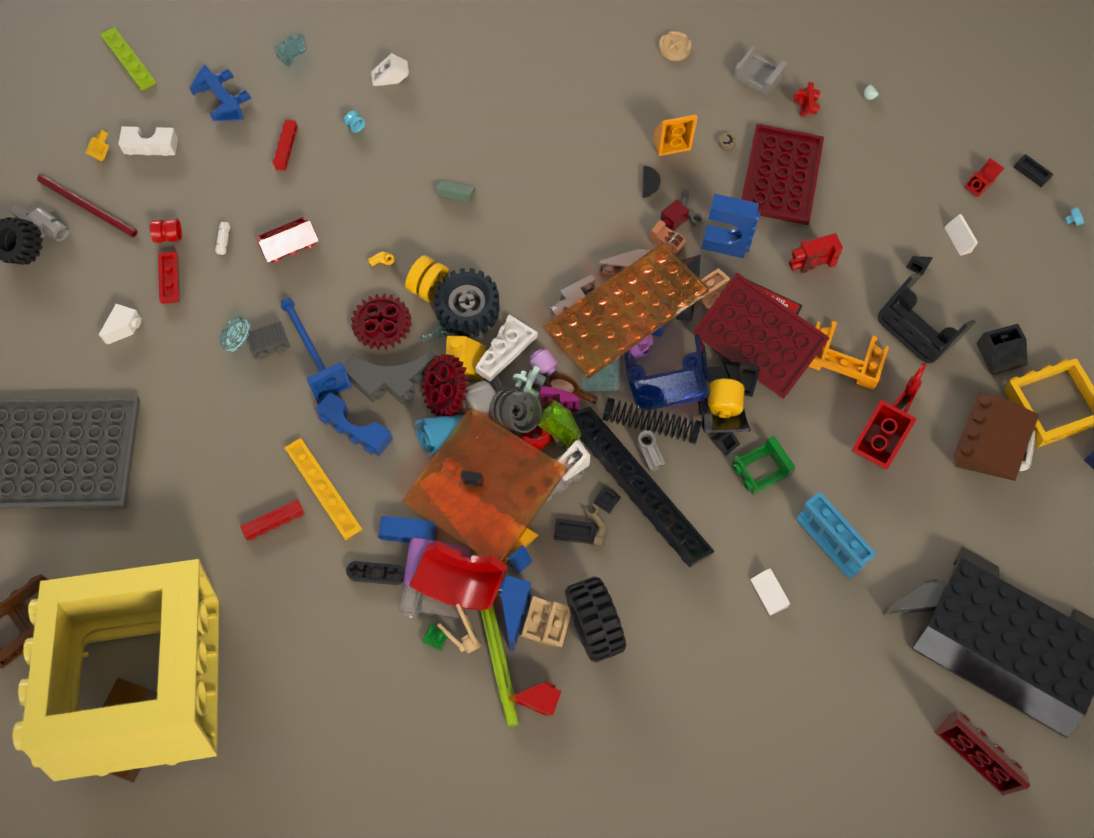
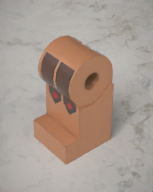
M659 220L651 230L650 241L666 251L677 254L685 244V238L680 233L666 227V223Z

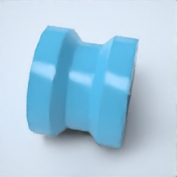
M355 110L348 112L344 117V123L350 126L349 128L353 133L361 131L365 126V120L359 117V113Z

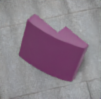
M541 386L540 403L542 409H558L559 416L563 415L564 417L567 413L579 410L578 396L562 389Z

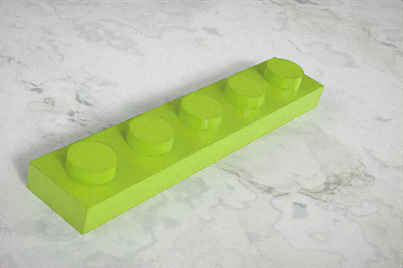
M115 27L100 33L103 41L141 91L156 84L155 79Z

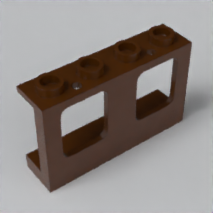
M42 574L32 577L26 585L14 590L8 598L0 602V619L9 615L20 631V635L0 649V668L2 669L24 653L25 640L34 637L35 625L30 621L29 612L24 606V602L39 591L40 581L49 580Z

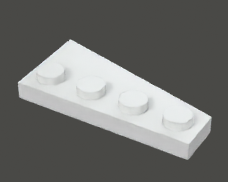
M508 315L505 324L499 329L497 337L493 339L490 348L486 350L475 367V372L489 382L492 381L538 337V332L513 316Z

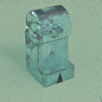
M299 33L293 34L275 47L277 58L288 67L293 64L294 57L304 53L307 49L305 38Z

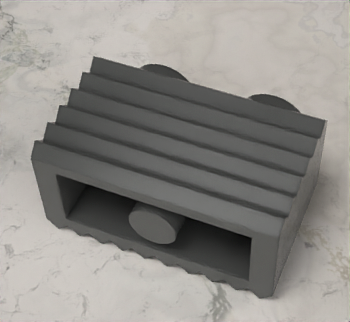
M280 321L246 333V339L254 359H264L268 354L274 352L281 353L290 347Z

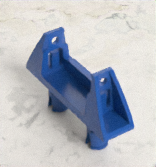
M203 65L190 86L192 95L194 96L199 92L211 89L220 102L223 103L217 110L210 113L213 121L244 119L239 104L251 99L246 89L236 94V96L230 95L222 86V82L233 78L232 72L226 68L215 75L206 65Z

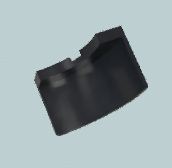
M696 367V390L701 395V401H698L699 415H702L701 426L704 433L750 432L751 428L746 418L745 409L737 416L721 418L713 415L708 406V385L717 379H729L725 367Z

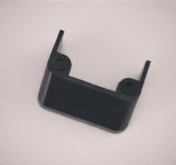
M917 273L909 276L879 311L878 321L923 362L933 363L954 346L976 321L973 319L965 323L959 330L947 327L940 333L935 331L912 310L917 304V295L911 288L922 276V274Z

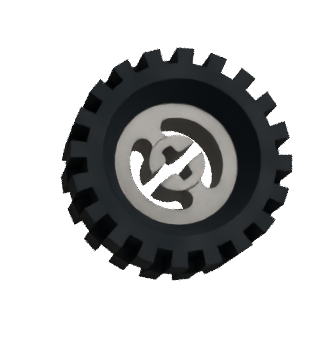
M461 268L460 273L457 274L455 270L451 271V277L445 275L442 278L443 283L439 281L437 290L434 291V304L440 325L443 328L446 326V331L450 334L454 331L455 336H460L463 333L468 338H470L469 334L474 333V337L479 336V331L481 330L483 333L488 332V325L491 328L495 325V320H498L500 312L499 292L496 283L492 282V278L489 275L484 277L483 271L479 270L478 274L475 273L473 268H470L469 272H465V268ZM474 299H476L480 303L478 309H476ZM458 301H459L460 312L455 308V304H456Z

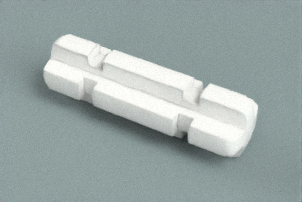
M221 222L219 224L220 230L218 231L215 252L218 255H225L230 225L228 222Z

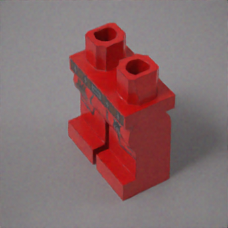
M836 233L813 239L808 243L803 241L799 248L792 250V259H789L788 262L792 271L800 269L802 274L824 264H828L829 267L836 266L843 246Z

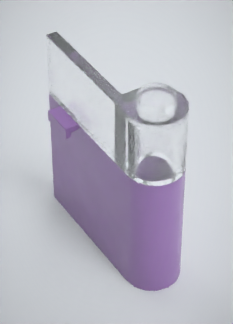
M411 538L399 611L405 617H415V614L422 612L461 619L457 607L436 601L410 587V582L427 544L436 542L421 538ZM443 543L452 549L462 552L461 556L469 558L470 548Z

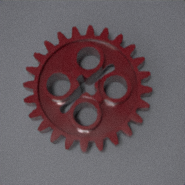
M385 293L382 295V298H379L378 294H376L375 299L368 296V302L362 300L363 306L356 305L358 311H353L355 317H351V327L354 336H357L359 342L362 341L363 346L369 343L370 349L376 345L378 350H380L381 346H384L385 350H387L389 344L394 348V342L401 344L400 338L406 339L405 333H410L409 327L412 326L411 314H409V308L405 306V302L400 303L399 298L394 300L393 295L386 298Z
M441 354V356H436V359H431L432 365L427 364L429 370L424 371L426 378H422L425 382V385L421 386V388L425 389L422 396H426L424 403H428L427 409H431V413H435L436 416L454 415V412H459L458 407H463L462 400H466L464 393L469 392L465 389L469 385V382H466L469 375L464 374L467 368L462 367L464 362L459 361V357Z

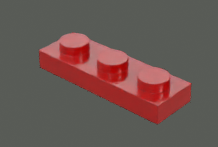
M176 251L158 254L159 301L161 304L180 302L178 254Z

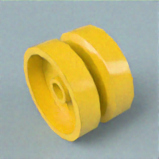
M423 255L411 267L406 278L405 288L415 295L419 294L420 298L431 303L434 301V291L437 290L438 282L443 283L442 278L445 275L449 277V268L441 263H435V260Z

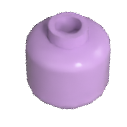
M541 348L530 357L532 359L530 366L532 368L534 366L539 367L538 373L541 375L546 374L549 377L557 370L555 366L558 361L548 349L543 350Z

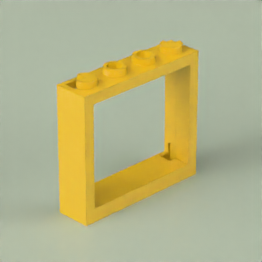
M1077 358L1072 360L1064 359L1055 366L1047 365L1041 371L1035 372L1033 370L1020 378L1018 376L1008 380L1009 383L1003 389L1009 401L1033 411L1020 387L1068 371L1094 414V386ZM1094 415L1045 432L1041 423L1037 420L1034 428L1036 448L1094 428Z

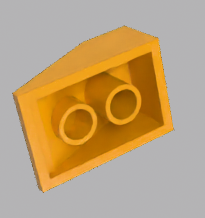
M697 114L664 120L655 128L653 141L658 156L692 149L698 118Z

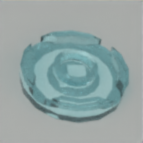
M241 316L231 319L227 324V329H224L221 333L220 345L226 351L234 352L239 349L249 335L250 323Z

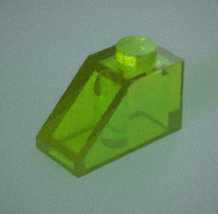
M554 400L544 410L538 426L570 447L581 437V432L571 411Z

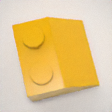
M447 336L446 354L459 357V361L464 362L462 367L467 368L464 374L469 375L466 380L483 381L484 378L475 372V367L484 355L486 346L466 336Z

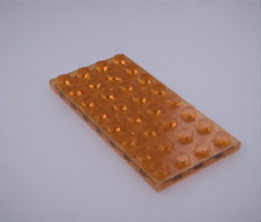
M661 243L545 324L543 328L586 378L589 379L708 294L709 288Z

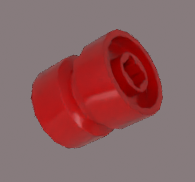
M161 219L151 220L150 234L154 243H163L166 240L169 242H180L182 239V228L179 219H167L165 222Z

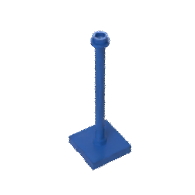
M285 298L281 301V308L283 311L288 312L319 371L306 378L317 403L322 402L329 392L337 395L351 388L350 380L342 362L326 369L294 310V301L290 298Z

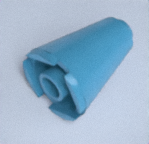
M463 414L425 418L415 422V426H419V429L416 430L419 444L423 451L427 450L429 452L426 454L428 457L434 456L467 434L469 428H471L469 418Z

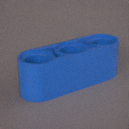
M382 516L377 537L381 540L410 543L411 538L435 541L438 524L430 520Z

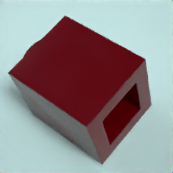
M676 199L661 212L660 220L666 223V227L675 231L687 221L689 209Z

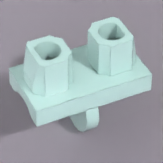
M534 366L533 370L529 371L527 377H525L527 372L522 370L521 374H514L512 379L516 382L514 386L516 389H520L522 385L520 391L530 392L538 397L539 392L531 387L534 384L540 388L544 384L546 377L538 373L539 367Z

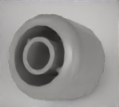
M479 381L466 387L465 389L469 392L464 393L466 400H462L463 407H461L464 415L471 422H479L490 417V404L493 397L497 394L496 390L486 381Z

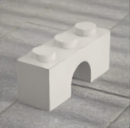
M122 127L118 144L123 153L128 155L168 156L176 154L178 137L174 128L156 127L155 134L152 137L144 138L139 127Z

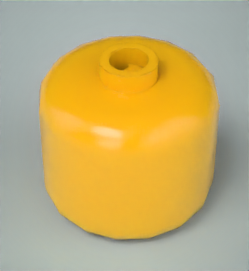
M717 379L712 381L708 385V406L712 414L721 418L739 415L744 409V385L733 379Z

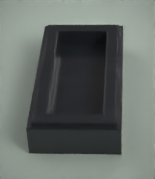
M1026 154L1013 167L1041 188L1054 175Z
M556 518L554 539L593 544L596 523Z

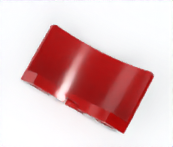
M440 541L427 544L410 582V587L429 598L456 607V604H460L461 608L490 609L508 566L493 555H472L470 559L461 556L462 552L452 549Z

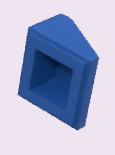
M524 545L508 556V564L517 574L532 563V559Z

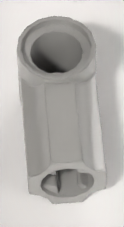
M646 430L639 434L636 446L642 453L649 471H655L665 466V462L655 442V435L651 431ZM648 439L651 444L645 445L641 440Z

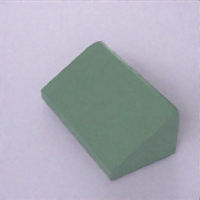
M441 180L436 188V193L440 197L471 203L475 187Z

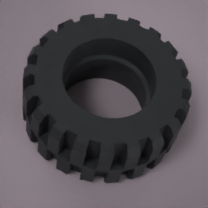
M591 577L568 586L565 590L567 604L578 636L589 659L592 662H599L623 653L626 649L624 631L612 598L601 578Z

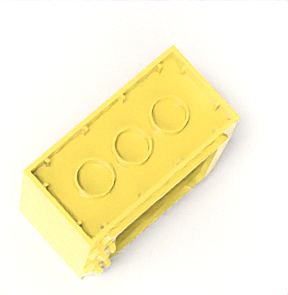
M199 559L40 581L38 599H32L29 603V618L31 623L35 625L34 637L27 638L24 642V658L26 663L30 665L29 678L22 679L18 688L20 703L25 707L24 719L21 722H16L13 728L15 748L23 750L31 758L34 767H40L53 781L91 775L105 776L111 772L163 764L175 765L182 761L217 756L219 598ZM160 633L157 700L78 711L83 658L90 656L89 652H84L87 644Z

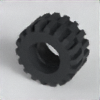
M12 217L0 219V260L4 263L28 265L34 262L36 256L39 257V251L43 247L41 246L43 238L40 237L41 231L38 230V226L33 224L32 221Z

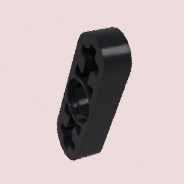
M354 561L348 564L346 568L349 579L354 582L399 585L404 581L405 571L400 565ZM355 567H358L359 571L366 572L367 577L361 572L354 576L351 570L353 571ZM375 568H379L382 571L378 578L370 576L371 571ZM385 569H387L388 574H394L398 570L401 576H397V579H394L392 575H387V579H384L386 576Z

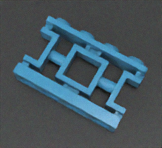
M818 492L805 502L803 506L806 509L796 517V520L844 575L851 579L864 568L865 564L876 556L875 551L821 492Z

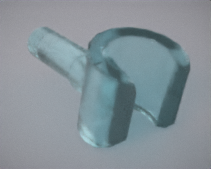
M437 326L434 332L420 336V338L425 340L437 336L443 340L448 335L444 333L446 331L444 327Z

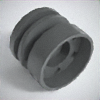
M503 389L493 397L490 404L491 419L496 426L502 429L528 433L534 430L541 419V403L537 396L530 392Z

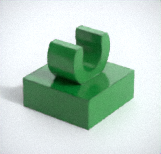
M431 622L422 642L441 651L448 637L436 624Z

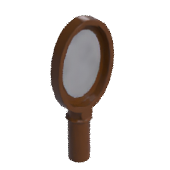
M557 374L551 375L547 379V387L568 391L578 396L579 399L581 398L594 404L597 402L598 397L579 389L578 384L567 376Z

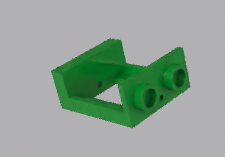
M775 436L768 438L764 445L741 457L736 455L732 462L734 472L740 475L747 491L750 490L752 495L790 476L796 468ZM770 454L779 470L758 481H754L746 466Z

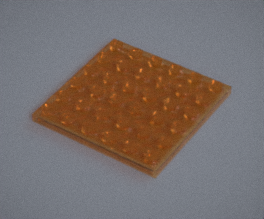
M470 407L401 502L479 555H493L504 562L568 469ZM462 471L482 473L485 479L483 487H466L461 480Z

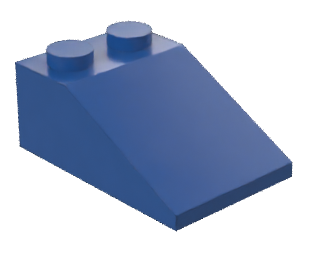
M507 575L506 580L501 582L498 593H500L499 598L502 600L509 648L511 651H514L531 596V582Z

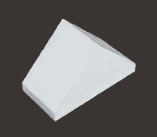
M576 440L553 467L563 480L567 481L589 466L590 454L581 442Z

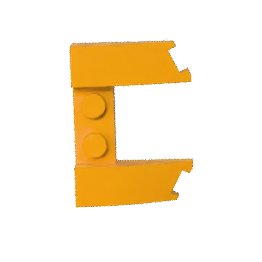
M831 321L828 328H820L821 323L817 322L815 328L830 337V339L808 367L820 371L821 367L857 379V385L874 390L879 382L889 347L886 346L882 350L875 344L878 337L873 335L864 360L856 359L829 349L837 322Z

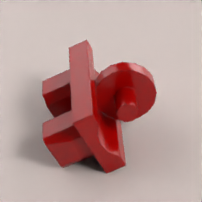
M809 82L807 88L798 89L793 94L794 102L800 105V116L805 117L808 113L815 115L820 110V104L815 103L820 97V91L814 89L813 82Z

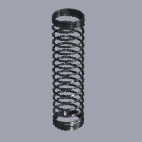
M609 397L607 399L602 418L603 421L608 422L610 417V422L612 423L616 417V424L618 425L623 415L622 425L624 426L629 416L628 427H631L635 418L634 428L636 429L641 419L640 430L642 431L647 420L646 430H650L653 422L652 433L654 434L660 420L659 435H661L666 422L664 432L666 437L672 423L671 438H673L678 425L677 440L684 426L683 442L686 439L689 428L688 442L694 445L697 442L702 421L696 420L693 428L692 418L686 430L687 417H685L680 429L681 415L678 417L674 427L675 414H673L668 426V412L661 427L663 411H661L655 426L656 409L649 425L651 408L648 409L643 423L645 406H643L637 422L639 405L636 406L631 420L633 403H631L625 419L627 402H625L618 420L621 400L618 402L612 419L615 399Z

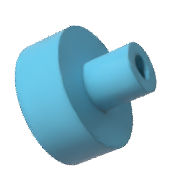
M1078 207L1071 209L1072 215L1066 217L1068 224L1074 221L1077 226L1085 223Z

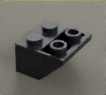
M1019 324L985 332L976 343L992 375L1028 364L1027 339Z

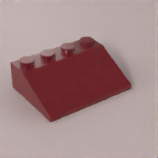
M958 711L949 714L936 729L935 733L1002 795L1018 792L1030 787L1028 776L1022 770L1021 765L1015 760L1008 758L1004 754V750L999 745L993 744L983 730L974 727L965 714Z

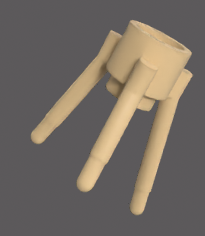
M456 604L459 615L468 632V635L461 639L463 643L461 644L441 624H438L437 627L458 646L461 653L466 651L467 654H470L479 649L482 644L475 634L468 615L464 614L460 604Z

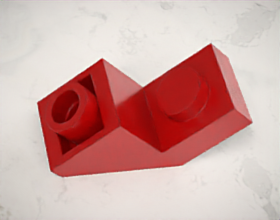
M989 158L980 171L975 172L964 187L979 197L1005 168L992 158Z

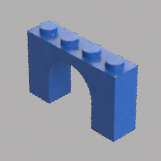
M714 194L709 219L733 225L738 229H725L707 225L701 249L744 258L745 252H749L760 217V211H757L759 203Z

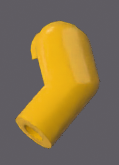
M382 251L367 260L370 266L373 267L378 263L391 265L394 263L395 258L392 254Z

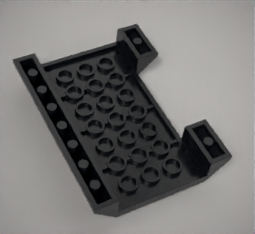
M961 547L953 563L956 566L926 627L920 631L912 650L1063 737L1068 738L1086 716L1094 696V619L1077 609H1073L1070 617L1003 581L999 578V566Z

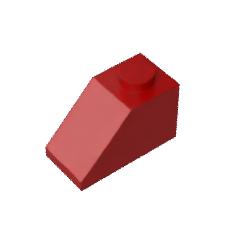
M544 681V683L532 685L510 695L508 700L543 716H553L562 691L555 689L556 685Z

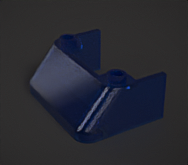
M694 334L696 352L689 353L683 358V369L646 376L645 369L641 365L636 364V360L628 349H624L626 376L636 406L639 405L640 410H642L643 406H645V411H648L649 408L653 410L706 399L709 396L710 382L706 350L699 334Z

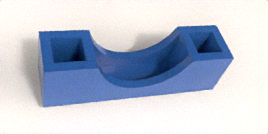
M329 392L316 408L318 419L326 425L327 423L332 425L337 433L347 435L352 443L362 445L367 453L371 455L374 453L380 456L393 440L391 432L377 422L367 426H355L346 420L348 409L345 401Z

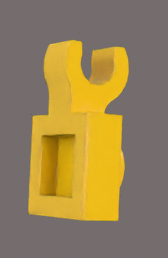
M101 130L100 134L97 133L96 137H92L85 153L102 162L109 148V145L105 143L108 133Z

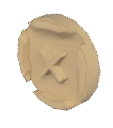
M671 31L667 35H663L659 40L660 54L671 61L682 60L691 51V41L684 33Z

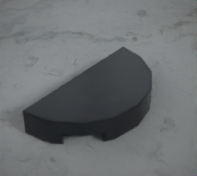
M643 166L642 198L650 197L651 194L659 190L660 175L649 166Z

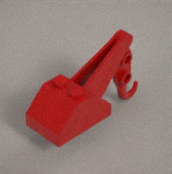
M923 363L915 375L911 376L905 391L892 405L883 400L879 402L851 452L886 471L888 470L917 418L908 414V410L923 382L920 379L927 366L926 363ZM906 396H908L910 398L905 406L904 411L898 409V407L905 400Z

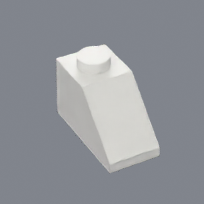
M391 53L371 71L372 85L382 86L400 83L409 75L407 61Z
M115 304L99 336L105 344H111L133 335L136 329L139 328L142 318L135 309Z

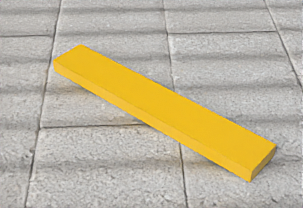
M302 438L284 447L345 541L362 530L361 526Z

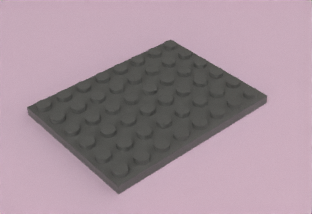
M139 397L0 398V509L126 507L140 406Z

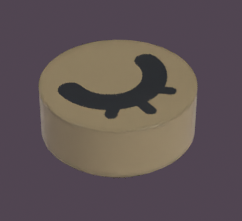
M723 133L718 142L720 148L732 150L736 144V137L731 133Z

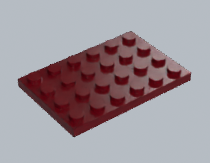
M756 124L741 200L759 203L757 211H760V216L809 225L824 137Z
M739 273L735 274L692 332L693 335L729 361L759 366L760 370L757 381L782 399L787 396L830 339V337Z

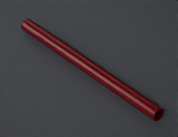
M40 174L37 177L39 183L130 237L134 238L137 235L138 231L45 175Z

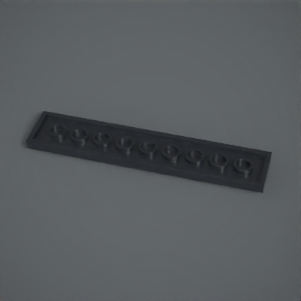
M591 407L566 414L563 419L568 423L569 427L574 430L580 440L593 453L594 457L601 462L605 470L612 475L617 484L623 488L630 499L642 511L643 515L650 520L655 529L661 533L670 547L677 552L689 568L710 557L715 552Z

